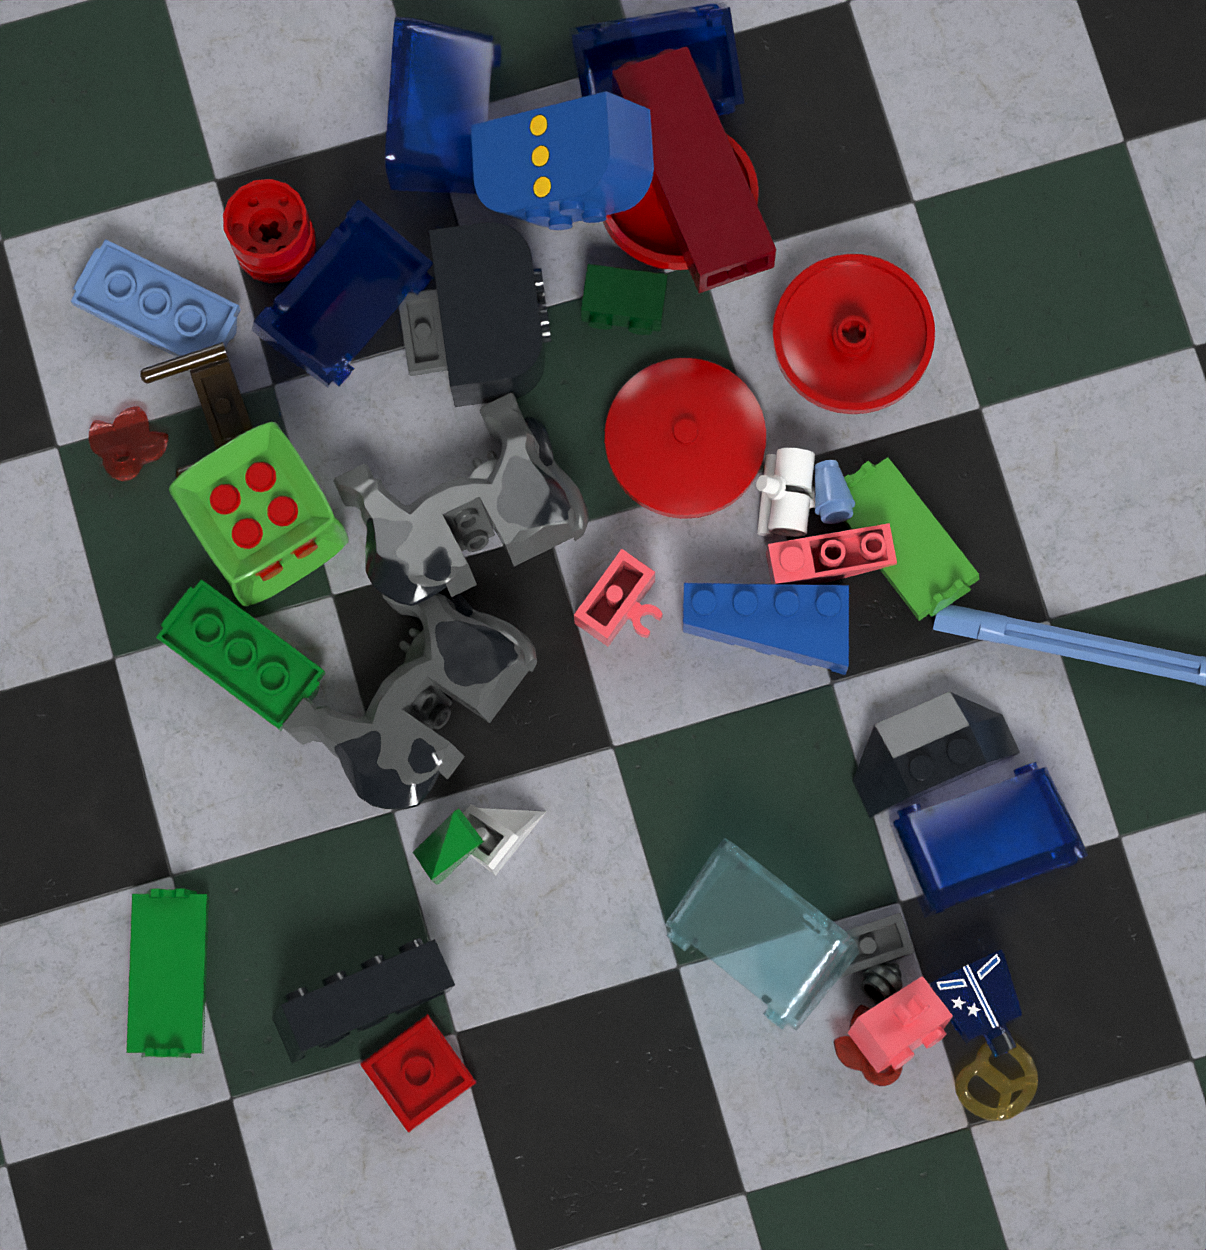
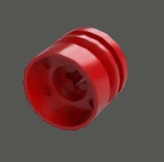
M265 179L254 180L240 187L229 198L223 213V230L241 268L256 280L267 283L286 282L300 275L309 266L316 251V233L306 206L298 192L287 183Z

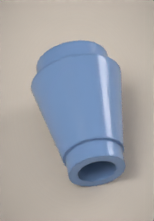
M825 460L817 463L814 466L815 513L820 515L823 523L827 524L840 523L850 519L853 516L852 508L855 506V501L836 460Z

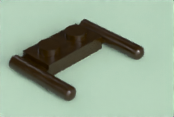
M223 342L141 370V380L146 384L190 370V375L216 449L253 429ZM195 463L178 468L175 472L176 478Z

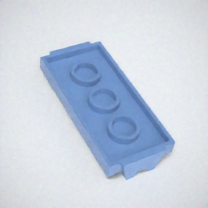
M106 239L100 249L95 248L73 288L76 290L71 299L73 306L175 357L223 342L226 348L237 332V316L241 311L239 305Z

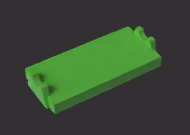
M888 457L877 465L867 461L856 473L848 474L844 477L855 501V506L852 508L853 516L843 522L849 530L890 523L897 565L880 570L919 621L928 614L933 617L972 590L969 586L979 580V573Z

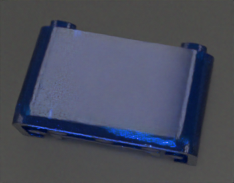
M725 3L703 4L587 24L569 29L581 98L606 91L613 94L612 71L617 70L627 62H641L655 57L663 50H677L687 46L717 115L735 112V105L745 104L731 9Z
M395 16L385 147V167L391 190L477 194L473 175L471 125L488 121L490 79L493 74V68L501 67L502 46L495 43L494 35L414 17Z
M360 200L346 213V218L338 228H335L330 238L293 281L274 299L273 307L270 306L268 308L266 306L253 321L252 331L262 340L327 388L333 382L340 387L355 370L350 363L410 292L412 291L418 296L433 278L427 273L432 267L433 262Z
M1037 762L1030 763L1013 770L1015 777L925 809H922L920 803L897 811L899 819L891 822L890 826L924 918L943 912L946 908L956 905V903L960 905L970 899L1041 874L1050 873L1057 867L1061 870L1076 865L1088 857L1083 840L1047 767L1039 768Z

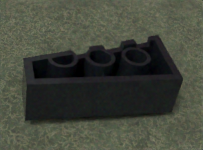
M421 938L415 939L398 948L400 954L387 960H385L383 954L375 956L361 963L362 970L347 976L345 970L323 979L324 987L309 993L307 987H303L283 997L285 1003L280 1005L272 1019L291 1063L293 1064L306 1058L304 1054L308 1049L315 1046L324 1049L348 1037L352 1030L357 1029L358 1032L365 1031L387 1020L389 1014L395 1012L396 1015H400L448 993L455 986V983L436 940L434 939L423 944Z

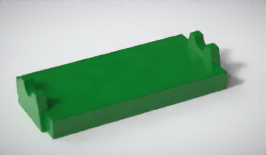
M202 579L194 589L190 587L162 622L161 626L163 629L156 637L160 642L279 731L283 730V724L303 698H308L312 701L317 696L320 685L319 681L326 674L322 668Z
M151 888L147 891V894H132L126 1053H142L141 1058H191V1054H204L209 895L197 894V891L188 889Z

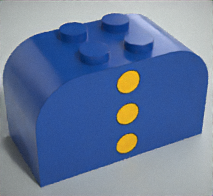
M607 91L471 125L474 186L481 202L493 211L541 227H548L551 230H567L573 227L572 223L578 221L586 223L603 222L606 220V215L626 211L638 204L647 193L652 182L654 162L650 109Z

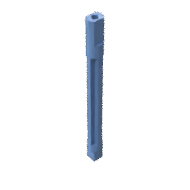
M951 604L935 614L932 629L936 631L1018 646L1206 686V657L1195 656Z

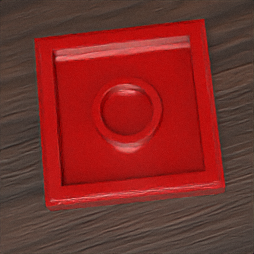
M428 1014L360 1063L408 1133L477 1083Z

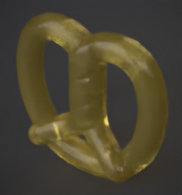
M990 1039L980 1047L975 1062L968 1064L959 1072L955 1081V1092L962 1105L976 1116L991 1121H1006L1020 1114L1030 1104L1038 1087V1073L1030 1055L1018 1043L1011 1040L1014 1048L1006 1052L1018 1060L1025 1076L1014 1080L1008 1079L989 1063L990 1055L996 1051L991 1041L992 1039ZM973 1076H980L1000 1093L997 1108L987 1107L971 1096L968 1091V1082ZM1023 1089L1019 1097L1010 1104L1012 1093Z

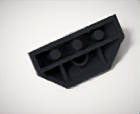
M949 691L874 724L852 782L870 819L1020 753L1002 714Z

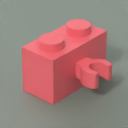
M621 549L575 612V624L607 647H609L628 619L632 622L633 628L638 635L648 638L650 630L642 626L640 622L642 617L652 615L659 621L663 617L658 607L651 604H640L655 583V571Z
M921 976L860 1015L848 1031V1034L877 1073L890 1065L896 1070L911 1060L915 1055L913 1050L922 1044L928 1049L942 1040L947 1034L944 1028L953 1015L924 977Z

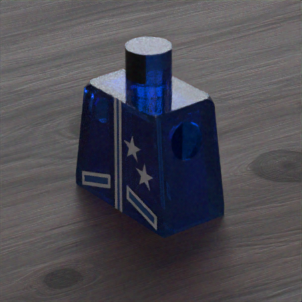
M1002 949L929 983L953 1015L950 1023L966 1044L984 1036L994 1058L1017 1048L1006 1025L1020 1019L1022 1011Z

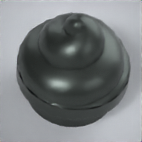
M877 964L864 972L861 989L871 1001L879 1004L903 988L902 972L899 969V964Z

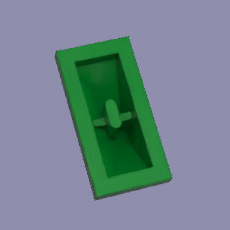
M457 809L412 853L430 880L438 885L484 841L462 811Z

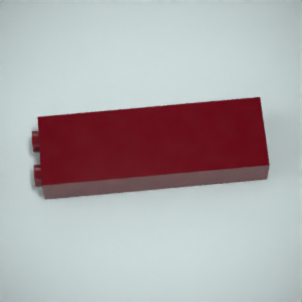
M688 47L677 50L666 49L653 58L641 62L630 61L621 65L617 70L612 71L613 94L650 109L654 162L651 183L698 293L774 268L777 249Z

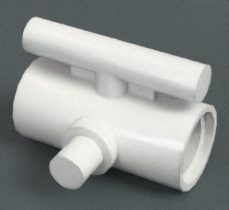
M781 448L777 450L776 455H766L764 475H761L756 483L757 489L762 491L757 535L772 537L774 533L797 537L807 534L809 509L815 508V487L812 486L815 454L813 452L798 448Z

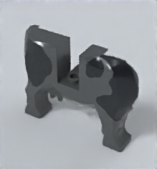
M509 393L481 407L480 413L486 429L491 437L497 439L502 444L500 457L494 451H488L487 458L489 461L484 464L479 458H474L472 463L475 470L468 478L461 477L441 483L410 505L402 504L390 494L382 481L374 478L367 464L360 465L335 477L333 480L344 505L356 507L361 511V516L367 529L365 572L373 587L384 596L397 603L414 606L430 599L446 587L451 597L477 585L462 551L467 549L469 552H476L483 549L488 544L489 538L495 535L492 526L514 566L569 539L574 538L576 541L584 535L589 522V515L582 494L571 478L554 461L546 427L533 417L527 416L525 419L523 418L514 393Z
M447 587L430 599L414 606L397 603L383 595V599L399 614L419 618L424 629L420 631L416 628H411L409 635L414 638L412 644L407 641L399 643L400 649L406 652L405 662L383 681L363 717L338 713L328 706L318 707L308 698H303L283 724V729L302 745L312 741L322 742L340 760L341 766L358 797L371 806L398 810L419 806L431 791L439 774L441 773L448 780L465 757L448 740L433 731V728H442L448 722L451 715L449 707L453 702L445 694L490 723L528 671L533 672L537 664L535 646L525 634L504 620L474 610L460 593L451 597Z

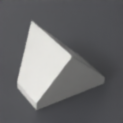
M470 804L463 814L484 841L470 856L496 876L547 811L477 808Z

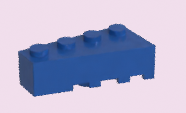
M684 583L683 632L733 646L739 645L754 649L756 652L767 655L773 654L796 660L795 662L805 665L819 666L830 669L832 672L846 675L849 667V585Z

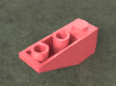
M890 523L768 544L766 551L771 584L820 585L897 565Z

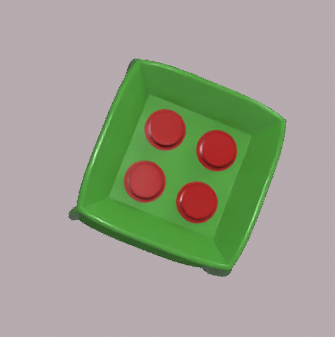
M276 422L265 423L241 434L189 467L169 486V492L188 524L232 588L237 600L245 607L274 596L313 572L334 557L349 541L344 526L334 517L332 509L318 483Z

